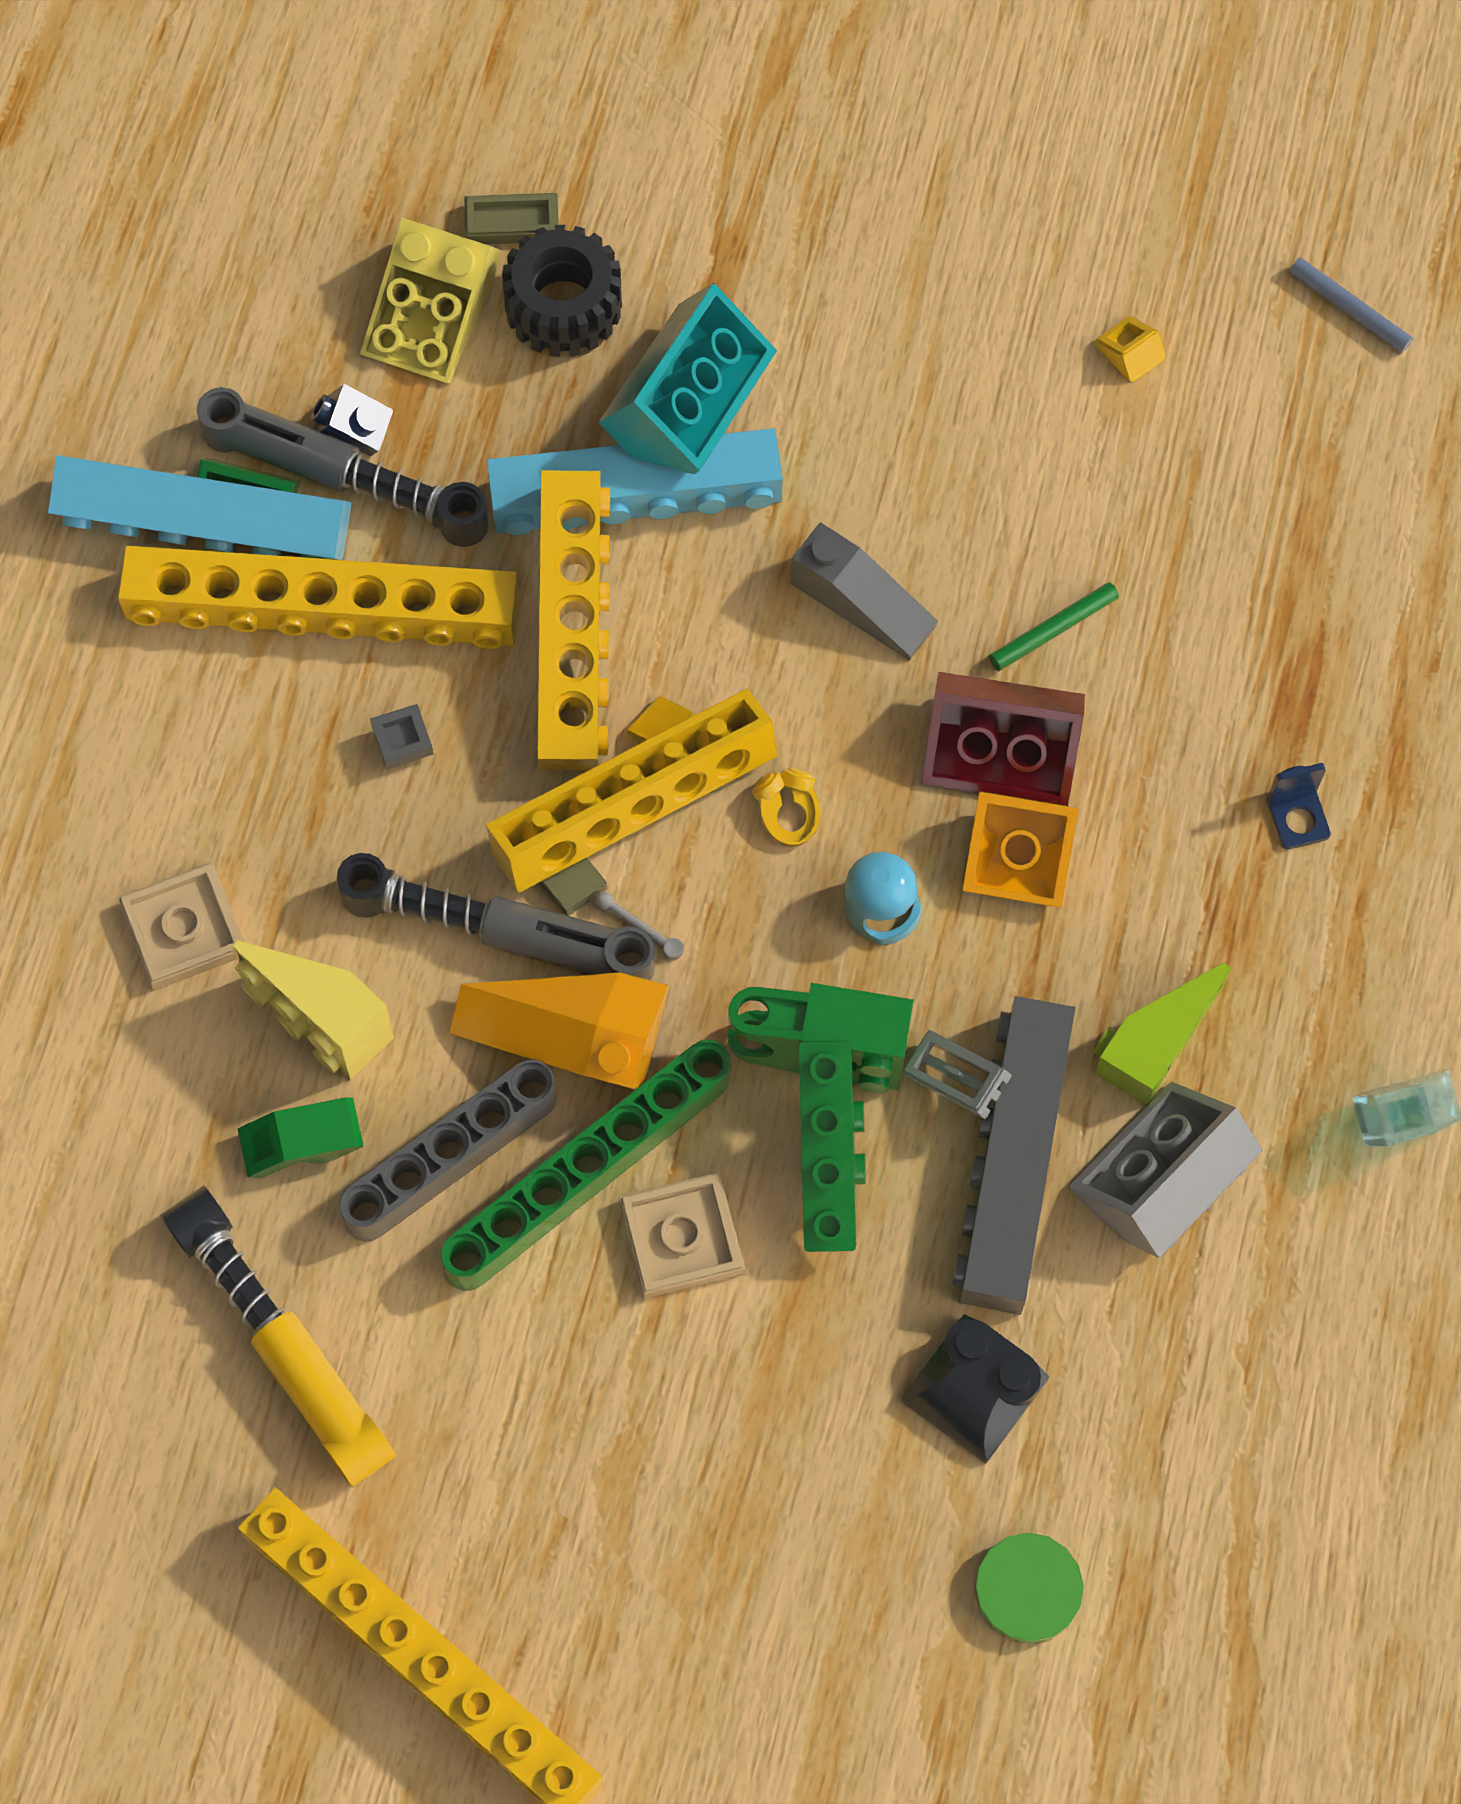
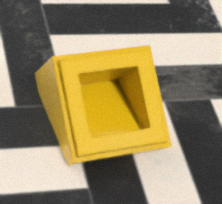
M1131 316L1126 317L1094 340L1095 346L1131 382L1136 381L1157 366L1166 356L1159 331Z
M659 696L627 729V733L642 743L695 714L689 709Z

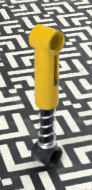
M203 1185L162 1213L160 1217L189 1258L192 1256L197 1257L199 1261H202V1267L212 1270L216 1276V1286L225 1288L230 1295L229 1304L238 1307L242 1312V1323L254 1329L251 1340L252 1347L312 1428L325 1451L352 1488L397 1457L371 1417L362 1410L296 1314L293 1312L282 1314L284 1308L278 1309L268 1295L271 1289L265 1290L255 1277L257 1270L251 1271L242 1259L244 1252H237L233 1246V1236L230 1233L233 1226L209 1190Z

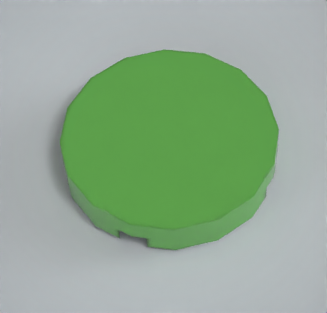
M1023 1533L1008 1536L990 1548L978 1568L975 1595L980 1613L993 1630L1002 1636L1005 1635L1010 1639L1017 1640V1642L1033 1644L1051 1640L1069 1627L1081 1607L1084 1585L1079 1565L1066 1547L1049 1536Z

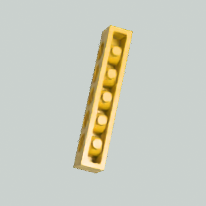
M541 470L538 684L539 770L589 771L598 766V756H608V726H598V707L608 708L609 678H599V659L609 660V630H599V612H609V582H600V564H610V535H600V517H610V487H601L600 471ZM572 517L582 518L589 524L588 528L579 534L567 532L562 525L567 519ZM571 564L582 565L589 572L583 580L577 582L567 580L561 573L564 568ZM576 611L584 614L588 622L582 628L573 630L565 627L561 623V619L565 614ZM570 659L581 660L588 667L587 671L577 678L564 675L560 668L564 662ZM569 707H578L585 711L587 718L578 726H569L561 721L560 715Z
M748 688L732 695L485 824L494 860L517 893L534 886L776 758L777 750L773 720Z

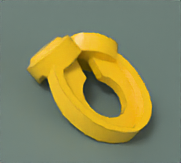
M797 768L783 769L781 774L777 771L767 773L755 783L751 791L753 796L760 802V816L767 833L776 842L785 846H800L808 842L816 833L821 817L820 803L813 789L816 779L810 773ZM784 786L791 789L794 803L799 804L806 814L804 825L797 831L784 830L777 820L778 810L783 805L779 791Z

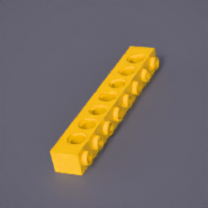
M126 546L118 599L125 619L132 620L134 623L143 626H155L160 622L180 623L182 626L190 629H205L210 625L230 627L232 630L243 633L254 632L257 629L278 630L290 636H300L306 632L327 633L329 636L337 639H350L358 635L373 636L381 641L392 643L400 642L403 639H418L437 646L450 645L452 642L473 643L477 647L484 649H496L501 647V645L514 646L519 589L517 572ZM170 587H184V589L178 594H164V592ZM222 589L233 591L225 598L212 597L214 593ZM276 592L282 594L275 601L266 602L261 600L268 593ZM317 596L330 597L328 602L321 605L309 603ZM366 599L379 601L372 608H361L358 606L360 602ZM416 602L428 605L424 610L417 612L406 609L409 605ZM466 605L477 608L476 611L468 615H461L455 612L459 607Z
M276 1487L238 1527L244 1539L539 1803L587 1804L603 1785L602 1776Z

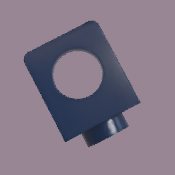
M1324 763L1291 767L1275 776L1266 800L1282 847L1286 850L1326 841L1331 835L1317 794V790L1326 772ZM1295 809L1308 811L1314 818V828L1304 834L1292 831L1286 822L1287 814Z

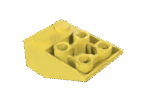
M402 217L360 355L450 384L488 299L502 251L492 246Z
M238 940L232 945L238 961L235 970L244 980L241 987L246 994L261 1007L268 1002L280 1014L276 1018L279 1024L294 1039L298 1040L303 1035L316 1048L312 1051L313 1055L329 1072L334 1074L339 1069L351 1080L394 1039L386 1004L351 971Z

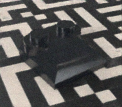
M964 1314L948 1331L945 1340L903 1395L901 1402L983 1463L987 1464L1048 1382L1049 1376L1031 1356L982 1321Z

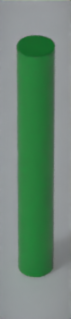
M1107 582L989 654L991 664L997 671H1001L1119 598L1117 589L1111 582Z

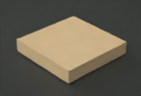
M213 862L118 897L153 991L236 960L232 945L237 940L244 942Z
M720 1172L619 1196V1203L644 1299L745 1274V1266Z

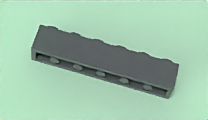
M1015 996L1011 1012L1001 1011L996 1041L1005 1043L1002 1060L992 1059V1063L1004 1068L1012 1077L1007 1084L1001 1082L997 1089L1001 1092V1095L994 1103V1108H988L990 1113L987 1118L981 1119L979 1137L988 1139L985 1157L975 1155L970 1186L979 1188L976 1206L967 1204L961 1235L971 1237L968 1256L958 1254L952 1285L962 1287L959 1302L961 1304L1022 1314L1027 1297L1076 1007Z

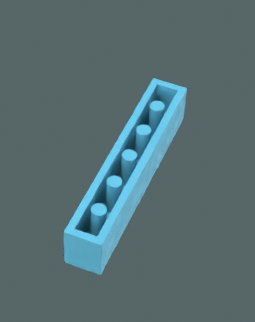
M775 428L723 434L701 470L695 474L631 457L620 445L487 459L495 533L507 532L512 535H522L529 533L533 529L540 528L541 470L600 471L601 487H610V517H600V522L606 524H620L630 518L648 516L655 519H667L675 516L677 513L694 511L714 514L725 508L739 506L760 509L772 503L782 502L783 477ZM572 517L567 519L562 527L568 530L587 522L582 518Z
M56 455L48 513L62 515V525L91 530L92 520L110 523L109 533L138 537L139 529L144 528L158 531V541L186 545L187 536L205 538L204 548L233 552L234 543L253 546L252 554L281 556L282 551L300 553V557L343 560L352 502Z

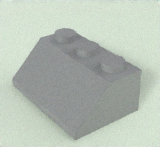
M1171 1081L1069 1185V1188L1078 1199L1128 1244L1160 1258L1177 1242L1178 1238L1196 1219L1211 1207L1220 1194L1246 1170L1247 1166L1263 1150L1236 1107Z

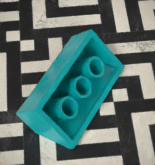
M713 282L678 304L598 423L631 457L695 474L701 470L777 350Z

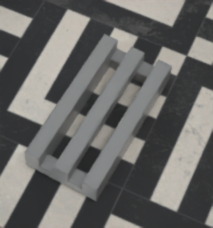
M929 1029L902 1072L914 1082L983 1119H986L990 1113V1110L986 1107L992 1099L996 1102L1001 1095V1092L997 1090L1001 1082L1007 1084L1012 1077L1004 1068ZM935 1046L988 1074L985 1082H982L929 1054V1052ZM924 1063L978 1093L973 1099L920 1071L919 1068Z

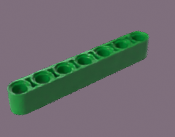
M710 1039L701 1040L690 1046L453 1233L444 1242L441 1250L442 1265L449 1283L455 1288L464 1291L474 1290L485 1284L720 1097L728 1088L731 1077V1059L726 1047ZM709 1061L717 1064L721 1071L714 1077L706 1078L698 1075L694 1069L698 1064ZM663 1093H673L680 1097L682 1102L673 1109H663L655 1103V1099ZM624 1124L636 1125L642 1131L641 1135L633 1141L620 1140L614 1133ZM583 1156H594L602 1162L599 1169L592 1173L580 1172L574 1166L577 1160ZM551 1187L557 1189L562 1195L552 1205H541L534 1200L535 1194L543 1188ZM511 1219L521 1225L519 1232L510 1238L499 1237L493 1232L494 1227L502 1220ZM462 1252H473L480 1257L479 1263L471 1270L462 1271L452 1266L454 1258Z

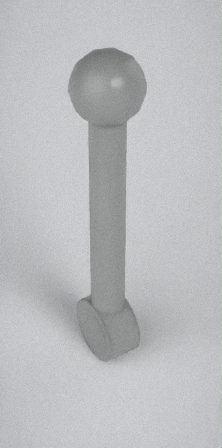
M602 891L595 896L594 903L599 910H609L632 927L645 931L652 938V941L663 948V953L668 959L677 960L682 956L684 946L679 939L665 938L616 904L609 892Z

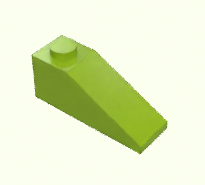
M1221 963L1126 1016L1117 1031L1108 1027L1094 1050V1053L1100 1056L1095 1074L1147 1105L1224 987L1231 967Z

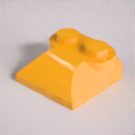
M979 792L962 891L1062 908L1079 808Z

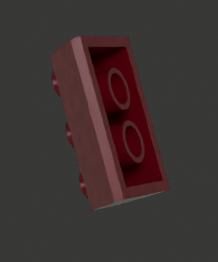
M938 672L921 784L976 793L986 792L1068 806L1084 719L1085 694Z

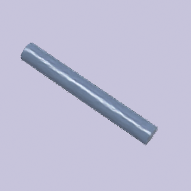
M1299 257L1292 265L1289 273L1399 352L1403 353L1413 341L1412 336L1303 258Z

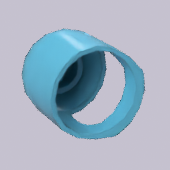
M884 851L872 852L859 858L848 871L844 884L846 916L856 931L879 945L893 944L904 939L916 928L921 917L916 876L909 863L896 854ZM913 904L910 917L903 925L891 931L877 932L866 925V919L876 921L892 920L904 914Z

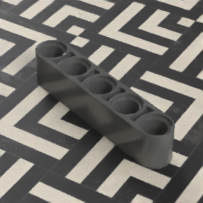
M525 1060L517 1064L350 1185L343 1192L340 1199V1212L348 1233L361 1241H373L383 1236L547 1116L556 1103L555 1080L551 1069L545 1063L537 1060ZM528 1082H539L546 1087L542 1095L536 1098H528L519 1093L520 1088ZM495 1111L505 1117L504 1121L495 1128H485L478 1124L479 1118L487 1112ZM446 1142H456L463 1147L462 1152L452 1159H444L436 1154L437 1149ZM405 1172H413L421 1177L416 1187L410 1190H402L394 1185L397 1177ZM373 1203L379 1207L377 1214L367 1221H359L352 1217V1213L358 1205Z

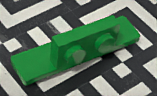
M849 1041L801 1042L799 1045L804 1249L807 1252L854 1251L857 1245L856 1185L866 1184L865 1153H855V1133L865 1132L864 1101H854L851 1043Z

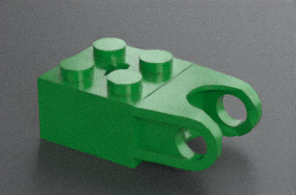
M811 983L809 993L764 987H747L739 991L731 999L728 1007V1021L730 1023L727 1033L728 1045L731 1052L743 1061L799 1074V1045L801 1042L849 1041L852 1048V1083H857L860 1089L872 1093H886L888 1089L899 1090L914 999ZM748 1001L761 1002L768 1010L746 1011L738 1015L741 1005ZM737 1034L763 1045L756 1049L746 1048L739 1043Z

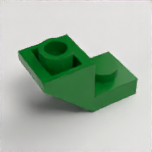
M351 1097L274 1111L237 1128L248 1178H263L297 1162L329 1163L364 1147L354 1099Z

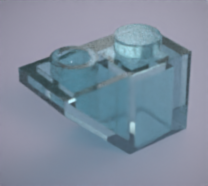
M1444 1069L1352 1096L1366 1146L1388 1147L1436 1133L1461 1120V1111L1450 1069Z

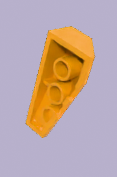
M622 972L465 983L460 986L449 1034L537 1060L583 1076L635 1089L647 1080L670 985Z

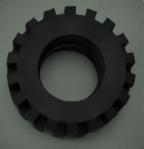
M565 224L555 225V231L547 232L545 227L535 230V237L532 239L525 235L518 241L519 250L513 248L507 255L508 264L503 265L502 271L504 306L510 328H516V337L522 343L530 340L531 349L539 353L544 348L550 349V356L560 357L561 351H570L571 357L581 355L580 348L586 346L590 351L599 347L598 338L601 337L607 340L613 333L612 325H618L621 317V268L619 260H615V252L610 245H602V238L599 235L593 233L588 237L585 235V228L575 226L573 231L565 230ZM560 281L573 282L586 289L581 295L563 301L549 299L539 293L549 284Z

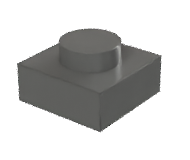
M418 704L370 718L386 769L434 755Z

